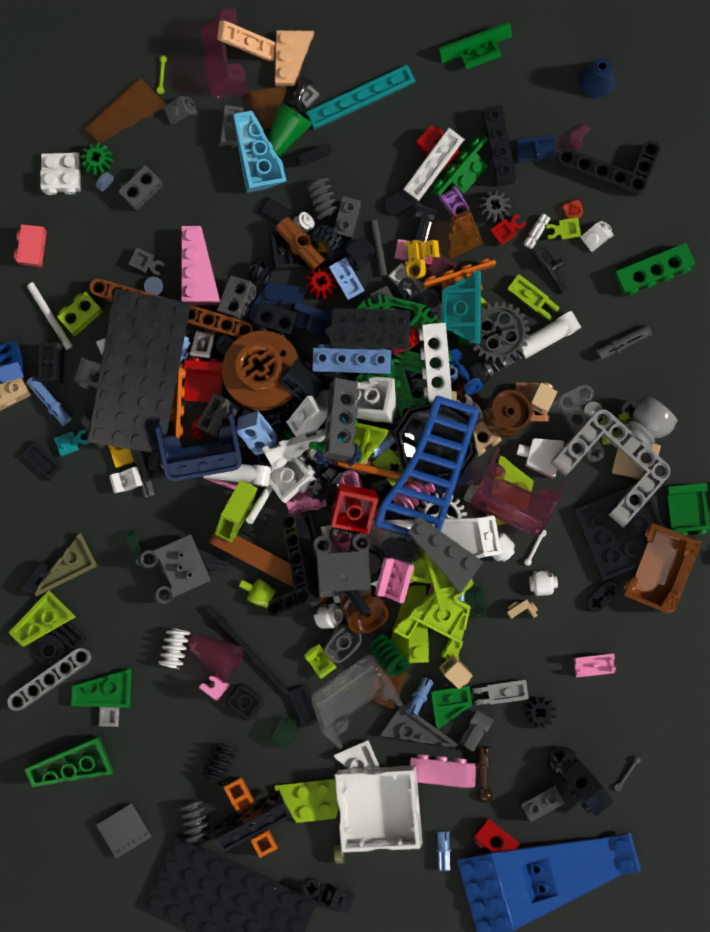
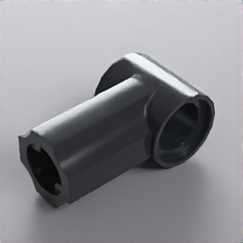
M419 203L411 240L427 241L437 208Z

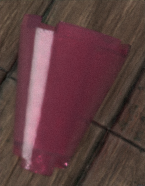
M202 634L194 635L188 644L190 646L189 650L223 682L232 677L229 673L233 669L237 670L244 655L243 647Z

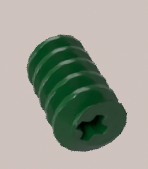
M387 633L377 636L372 641L369 648L370 652L389 676L401 675L408 668L409 662L405 661V656L401 655L402 652L400 650H397V646L393 644L392 639H389Z

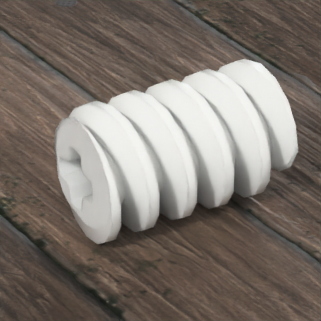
M172 628V630L165 632L170 636V638H164L168 645L162 646V649L167 652L160 653V656L165 660L158 663L163 666L179 669L177 666L183 665L179 658L185 657L180 651L187 650V647L182 643L189 641L184 635H190L191 632Z

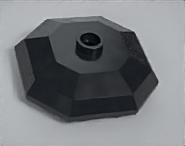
M433 403L409 408L394 430L403 471L414 454ZM441 404L437 416L466 425L470 416L466 412ZM434 423L430 434L461 443L464 432ZM474 432L472 433L458 477L465 474L478 454ZM428 441L423 450L425 453L455 462L458 454L457 450L438 444L434 445ZM421 459L418 460L414 470L446 480L450 479L453 470ZM417 479L424 484H429V482Z

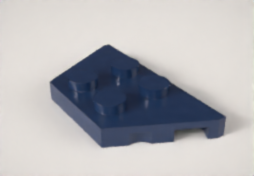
M268 282L250 307L248 314L255 330L260 331L257 329L258 326L254 324L261 301L291 311L293 303H302L310 289ZM268 313L262 316V322L268 323L272 319V315ZM287 319L280 322L281 328H284L287 324Z

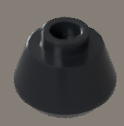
M225 334L219 335L213 343L214 353L219 358L224 359L227 350L237 339Z

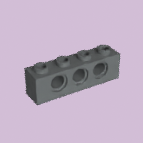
M335 378L329 384L323 458L347 461L354 455L355 445L353 444V437L356 435L354 420L358 414L356 400L359 397L358 382ZM341 398L347 401V405L341 402ZM339 416L345 419V424L339 420ZM337 436H342L344 442H340Z

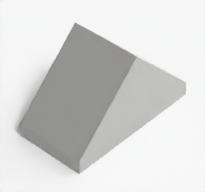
M196 330L190 356L200 358L201 361L212 359L215 333Z

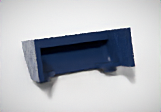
M232 405L228 406L230 425H225L219 430V442L182 448L179 438L173 435H163L161 421L156 419L155 429L164 472L170 481L230 472L240 468L242 458Z

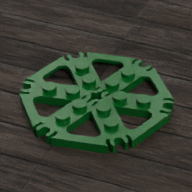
M378 295L379 301L377 304H373L371 299L368 298L369 307L366 306L364 300L356 308L389 310L391 306H398L410 309L415 313L410 326H414L418 333L419 329H423L422 325L433 324L438 318V315H435L433 318L427 316V313L431 310L430 308H427L422 313L423 308L427 305L383 295L385 303H382V297ZM412 348L396 355L401 360H391V374L360 373L354 380L363 382L373 377L384 378L385 375L387 378H394L396 397L394 417L397 418V409L400 416L403 417V409L412 408V405L415 407L422 406L429 400L425 399L424 394L420 398H414L410 391L405 370L423 374L422 368H426V362L421 360V354L410 351ZM448 348L449 361L452 362L451 355H450L449 348ZM437 357L432 358L430 366L434 369L439 368L441 360ZM434 377L432 386L440 388L443 384L442 379Z

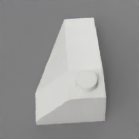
M373 377L369 378L368 381L358 382L359 397L356 400V407H358L356 418L392 423L396 408L394 378ZM322 390L315 399L320 408L328 407V390ZM341 398V402L347 405V401Z

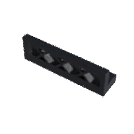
M277 790L210 825V829L215 842L221 852L224 853L291 818L292 814L280 790ZM279 798V801H277V802H275V803H273V804H270L271 801H273V800ZM260 808L258 812L253 813L254 810ZM242 817L241 821L237 823L235 822L237 819ZM225 827L224 830L217 833L216 830Z

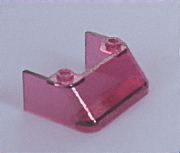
M497 448L472 498V504L477 509L491 516L495 515V518L530 535L538 536L543 532L559 503L567 482L563 481L558 492L543 489L538 496L504 480L505 469L495 463L501 450Z

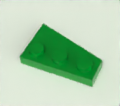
M132 669L72 686L71 706L130 708Z

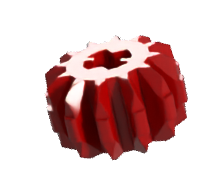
M317 267L318 273L311 270L310 273L313 277H306V280L309 281L306 284V288H311L309 291L310 295L316 292V299L319 298L320 294H322L323 299H326V293L332 296L333 292L331 289L337 290V286L334 284L337 281L335 278H332L334 276L332 272L327 274L328 267L324 268V272H321V268ZM324 279L325 284L320 287L318 282Z

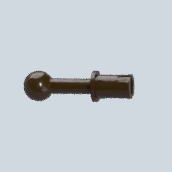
M478 746V764H476V767L480 768L481 789L478 791V799L483 803H488L493 798L488 778V767L492 766L489 759V746H482V748Z

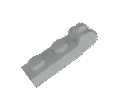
M526 680L472 689V692L475 694L488 691L489 699H477L474 701V705L488 703L492 705L529 699Z

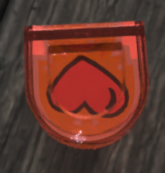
M580 198L562 204L567 218L578 217L580 219L582 217L584 206Z

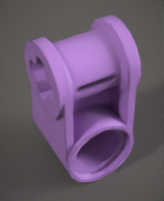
M455 185L446 193L438 195L441 203L455 222L464 223L468 220L469 206ZM462 209L466 214L459 216L456 214V211Z

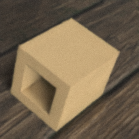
M545 382L535 385L528 399L531 408L541 414L548 412L558 391L554 390L552 385Z
M453 654L439 667L443 675L458 689L466 685L473 676L469 669Z

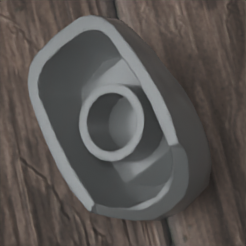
M344 622L327 639L323 647L324 653L335 663H341L357 650L362 642V636L360 633L350 630L348 623Z

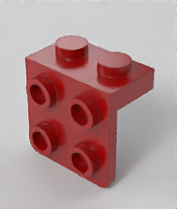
M191 357L189 360H184V369H186L184 383L185 401L209 403L214 393L222 396V363L219 359H208V362L201 361L200 358Z

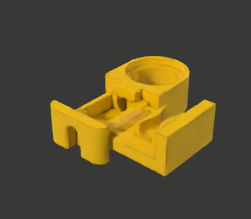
M413 240L403 244L407 246L409 261L405 262L406 273L410 278L421 279L424 277L426 267L425 260L423 259H426L428 256L440 258L437 240L425 242ZM418 265L420 271L418 275L414 276L412 272L413 267Z

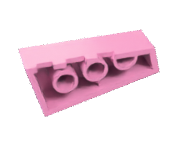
M182 226V301L189 302L191 305H219L220 298L201 226Z

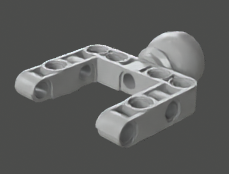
M648 395L636 405L633 414L634 421H629V424H622L607 410L594 412L551 461V464L566 476L601 436H604L612 445L620 448L628 455V459L643 471V476L635 485L628 489L617 502L618 505L608 514L621 527H624L670 475L669 465L653 451L652 444L655 443V439L663 438L670 434L678 420L667 407ZM599 415L605 417L606 422L604 425L598 423L597 417ZM614 427L620 430V435L618 438H615L612 435V429ZM574 443H577L581 448L578 454L572 451ZM643 453L647 454L649 458L646 464L640 459ZM657 466L663 469V474L660 477L655 474ZM632 495H635L638 498V502L636 505H632L630 503V497Z

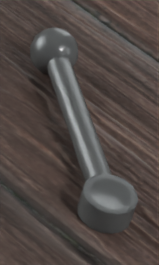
M639 756L633 758L632 765L621 781L615 784L614 788L616 791L622 790L623 783L636 764L640 763L641 759Z

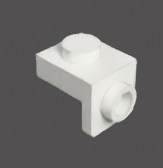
M600 221L580 238L593 252L614 235L612 228L606 222Z
M132 467L109 476L114 493L126 492L142 486L138 467Z

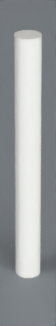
M34 283L28 284L27 288L66 350L72 348L73 345Z

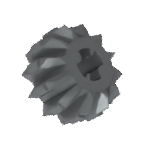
M494 190L493 196L488 191L486 193L487 198L481 197L483 203L479 204V208L484 209L480 213L481 216L487 214L485 220L488 221L492 217L493 223H496L497 217L500 221H503L504 216H509L507 210L511 209V205L506 204L510 201L509 197L503 199L505 193L502 192L499 196L497 195V190ZM492 204H498V209H492Z

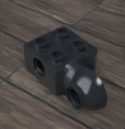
M564 746L557 747L548 754L546 760L547 769L561 780L575 800H578L587 813L592 812L596 817L613 803L605 788L586 766L577 759L572 749Z

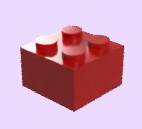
M339 483L329 518L331 527L369 534L378 502L377 492L371 489Z

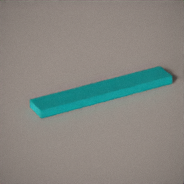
M405 65L307 111L306 115L309 121L312 122L313 130H316L414 84L415 79L408 65Z

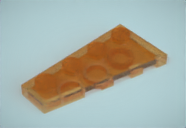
M141 78L86 127V130L98 143H101L120 133L121 130L135 125L136 122L145 117L148 118L156 111L164 109L163 107L166 104Z

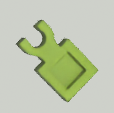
M578 217L559 220V226L553 224L546 225L547 229L553 228L555 230L553 235H548L549 240L555 239L559 235L562 236V240L581 237Z

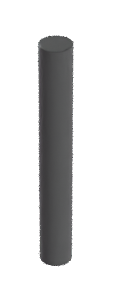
M372 220L370 225L380 277L387 276L378 221Z

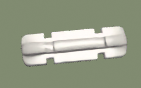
M543 213L540 215L538 222H536L529 233V237L524 242L526 247L530 249L534 247L545 229V225L550 220L549 216Z

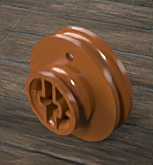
M254 331L241 336L229 347L222 363V377L228 392L240 405L254 411H268L285 405L294 397L278 380L295 360H298L300 363L301 360L293 345L283 336L270 331ZM282 351L286 352L284 357L280 356ZM262 365L265 370L260 373L257 368Z

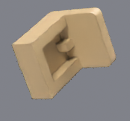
M526 599L520 604L516 601L508 607L510 610L506 613L512 619L527 609L532 618H535L538 609L532 601L528 602Z

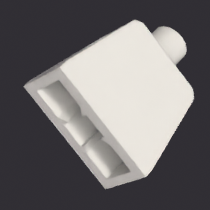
M533 438L530 446L519 444L517 455L527 457L526 467L554 478L557 468L551 464V461L563 448L564 441Z

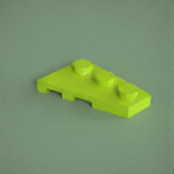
M48 590L10 630L9 634L24 647L76 616Z

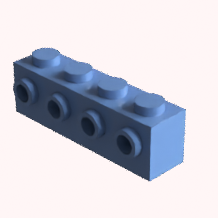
M318 344V348H313V371L391 374V350L338 347L333 349L329 348L330 345Z

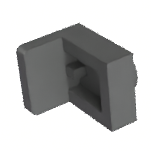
M180 96L163 107L170 124H176L188 115L194 116L197 114L195 103L190 97Z

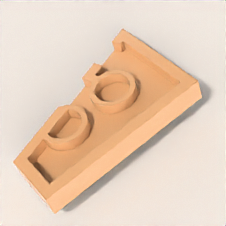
M277 31L275 86H295L303 60L313 39L314 31Z

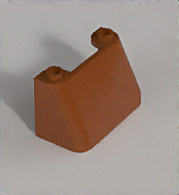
M652 523V526H648L645 533L648 544L635 577L631 580L628 579L625 584L624 590L626 593L624 596L665 613H672L677 607L699 551L701 540Z

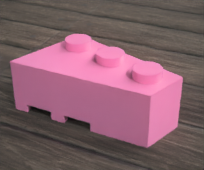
M418 754L417 758H411L410 766L416 765L417 782L464 788L476 786L477 763H467V759L455 758V761H448V757L436 756V759H429V755Z

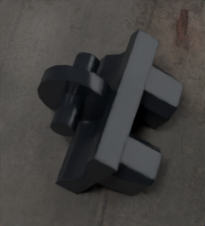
M323 466L319 471L323 478L322 481L319 482L314 479L307 486L311 491L309 496L313 500L318 499L322 502L324 499L329 500L330 497L335 498L338 482L344 476L341 472Z

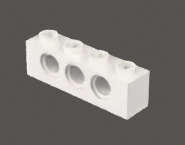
M446 323L422 325L423 329H419L420 341H424V348L421 349V360L426 362V368H422L423 380L427 379L428 387H424L425 399L433 402L435 396H442L452 400ZM431 338L438 339L439 347L437 349H431L428 346V341ZM434 357L441 360V366L437 369L430 366V360ZM434 377L442 379L443 384L440 388L432 386L431 380Z

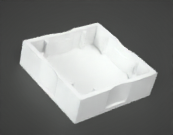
M416 765L342 769L337 771L335 778L337 801L341 813L340 835L342 852L371 851L381 848L391 850L420 849L422 845Z

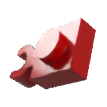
M516 214L510 223L505 219L490 229V232L500 246L517 235L514 230H521L525 227V222L521 225L515 222L520 217L519 214Z

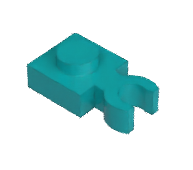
M81 430L76 436H74L73 432H69L54 438L60 456L63 457L78 451V444H89L90 442H87V440L83 441L81 439L82 435L86 434L87 431Z

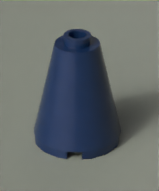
M598 58L581 69L578 82L584 94L598 99L611 93L616 84V75L609 60Z

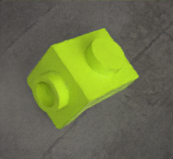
M320 644L311 647L304 655L321 679L337 668L332 660L325 655Z

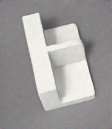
M307 396L289 418L287 424L296 437L304 434L306 436H313L326 420L327 408H320L313 396Z

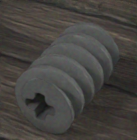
M329 178L316 179L307 184L309 185L307 188L308 192H311L310 198L314 200L312 204L316 207L315 213L319 214L317 219L320 221L338 215L335 211L339 209V206L332 205L336 202V199H330L334 192L327 191L332 186L325 185Z
M203 801L185 804L179 808L180 811H186L181 816V818L187 819L183 826L189 827L188 830L184 831V834L190 835L186 842L194 844L211 840V838L205 837L209 830L203 829L208 823L201 821L206 818L205 814H200L205 808L198 806Z

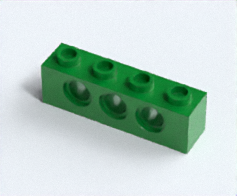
M684 243L615 272L614 276L622 295L628 294L632 296L640 292V288L646 287V289L657 285V281L663 279L666 282L673 279L674 274L680 272L683 275L692 271L691 268L695 265V261L687 243ZM668 261H676L677 267H670ZM651 267H657L660 274H652ZM633 275H641L642 282H636L633 279Z

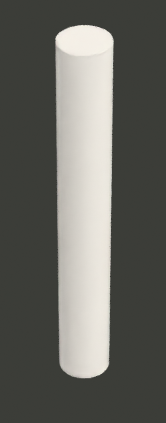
M270 484L269 487H265L248 515L247 523L252 524L268 499L273 490Z

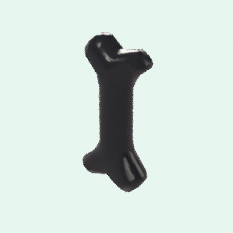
M303 75L297 78L299 86L294 99L287 102V105L294 107L296 111L302 110L301 100L305 89L313 84L311 80L305 79Z

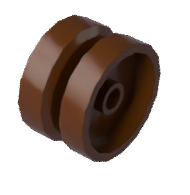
M505 390L497 394L487 403L483 412V419L487 429L499 437L515 435L527 426L532 416L529 400L522 393L515 390Z
M371 585L370 594L361 595L370 608V612L366 616H360L347 596L341 598L340 607L350 630L355 633H370L380 628L388 619V609L382 596L375 595L376 587L374 585Z

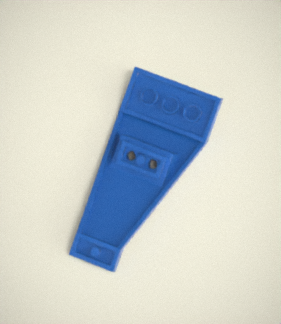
M631 832L497 851L457 860L477 932L513 931L620 875L636 873L641 870ZM535 866L540 868V872L536 871ZM541 885L545 887V891L541 889Z

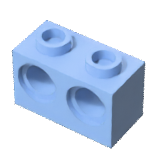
M259 411L238 417L237 434L256 456L264 453L262 448L268 446L269 449L276 448L278 435Z

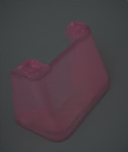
M226 8L221 10L202 29L209 88L211 94L219 98L248 94L244 68L239 64H228L225 43L217 40L219 21L225 20L239 26L236 8Z

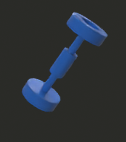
M458 349L449 351L452 362L449 361V364L452 366L456 365L463 380L466 379L467 381L463 388L465 393L473 395L480 391L483 386L480 379L474 378L470 380V375L464 366L458 363L462 358L461 352Z

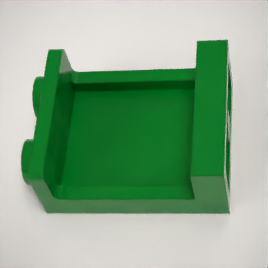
M707 483L666 488L670 529L688 535V532H695L696 535L707 534V530H710L706 491H708Z

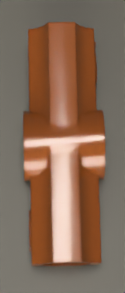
M289 217L284 218L275 227L290 244V250L294 254L300 255L312 270H315L326 260L311 243V237L307 233L301 232Z

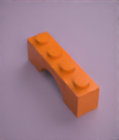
M243 777L224 787L236 811L255 802ZM269 829L250 839L259 858L278 848Z

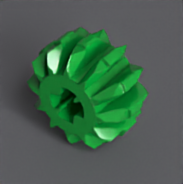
M97 143L96 147L93 144H89L90 150L87 148L83 149L86 155H81V159L84 160L82 166L87 167L86 171L88 173L93 170V174L97 175L100 170L101 174H104V168L107 170L111 169L109 163H113V159L110 158L112 152L107 151L108 147L106 145L101 148L100 143ZM98 156L100 161L96 162L94 157Z

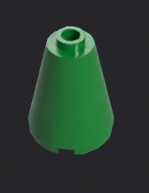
M281 102L267 137L275 153L281 156L311 126L312 122Z

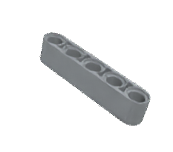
M78 648L10 695L7 700L9 708L14 711L25 709L85 667L91 661L90 651L85 648ZM81 651L86 654V660L82 663L77 659V655ZM63 663L70 665V671L67 674L61 670ZM48 674L54 676V682L51 685H48L45 681ZM32 685L38 688L36 696H32L29 692ZM17 696L22 699L20 707H16L13 704V700Z

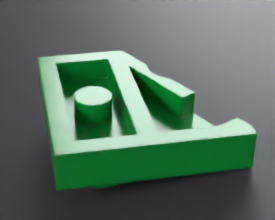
M469 685L462 686L460 689L455 687L431 691L436 729L441 728L448 721L472 706Z

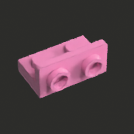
M308 488L304 492L298 491L286 504L289 513L302 514L303 512L319 510L327 506L325 499L323 502L318 499L313 500L309 496L311 491Z

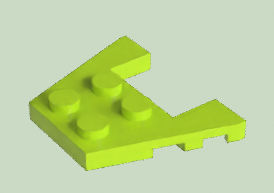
M433 590L398 622L392 630L409 639L418 622L450 638L441 653L442 657L448 659L453 654L459 659V651L462 648V638L464 630H466L471 606L456 599L443 612H440Z

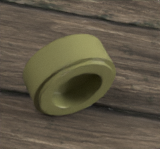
M335 844L334 846L336 864H344V852H342L341 844Z

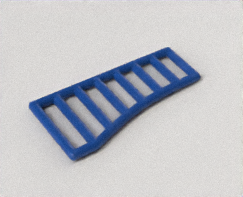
M435 396L414 454L393 488L379 506L374 522L376 527L410 537L408 534L410 529L383 521L386 510L415 519H418L420 516L428 523L434 524V527L438 530H442L479 414L477 407L442 396ZM440 404L470 413L467 425L437 416ZM434 423L464 432L461 443L430 434ZM427 441L457 450L458 454L455 462L423 452ZM421 459L453 470L450 479L446 480L414 470L418 460ZM410 476L445 487L446 491L442 499L403 487V485ZM399 493L441 507L438 517H434L390 502Z

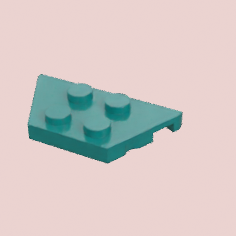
M476 270L471 276L465 279L462 278L454 285L442 290V323H446L447 331L480 345L481 271Z

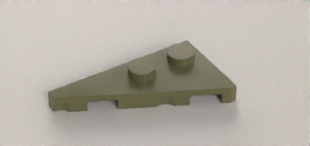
M82 533L76 536V539L56 562L44 581L40 583L35 591L36 596L98 567Z

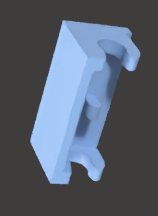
M346 258L329 266L347 300H351L365 291Z

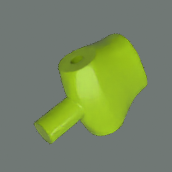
M257 579L253 585L242 580L239 587L249 592L247 596L249 602L265 608L268 607V603L276 592L268 583Z

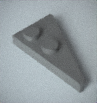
M403 704L380 734L383 737L455 748L457 746L456 742L420 716L413 717V711L409 715L406 712L407 707Z

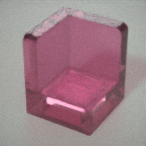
M440 255V258H435L432 262L428 274L439 278L447 271L454 270L455 272L458 264Z

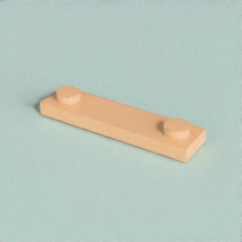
M225 20L219 21L217 40L264 60L274 61L276 42Z

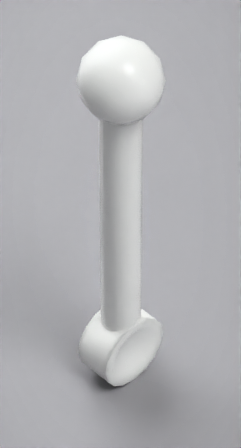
M544 529L539 531V537L529 557L524 560L526 566L531 565V559L542 537L546 536Z

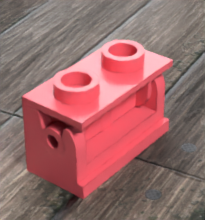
M21 224V230L17 231L19 245L14 251V259L20 266L22 263L25 266L42 268L47 233L44 227Z

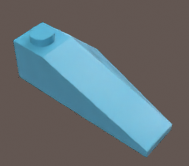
M247 111L233 114L246 192L265 190L286 182L283 163L275 153L271 142L265 136L254 113Z

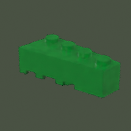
M99 735L25 767V772L32 787L92 778L100 775H110L114 771Z

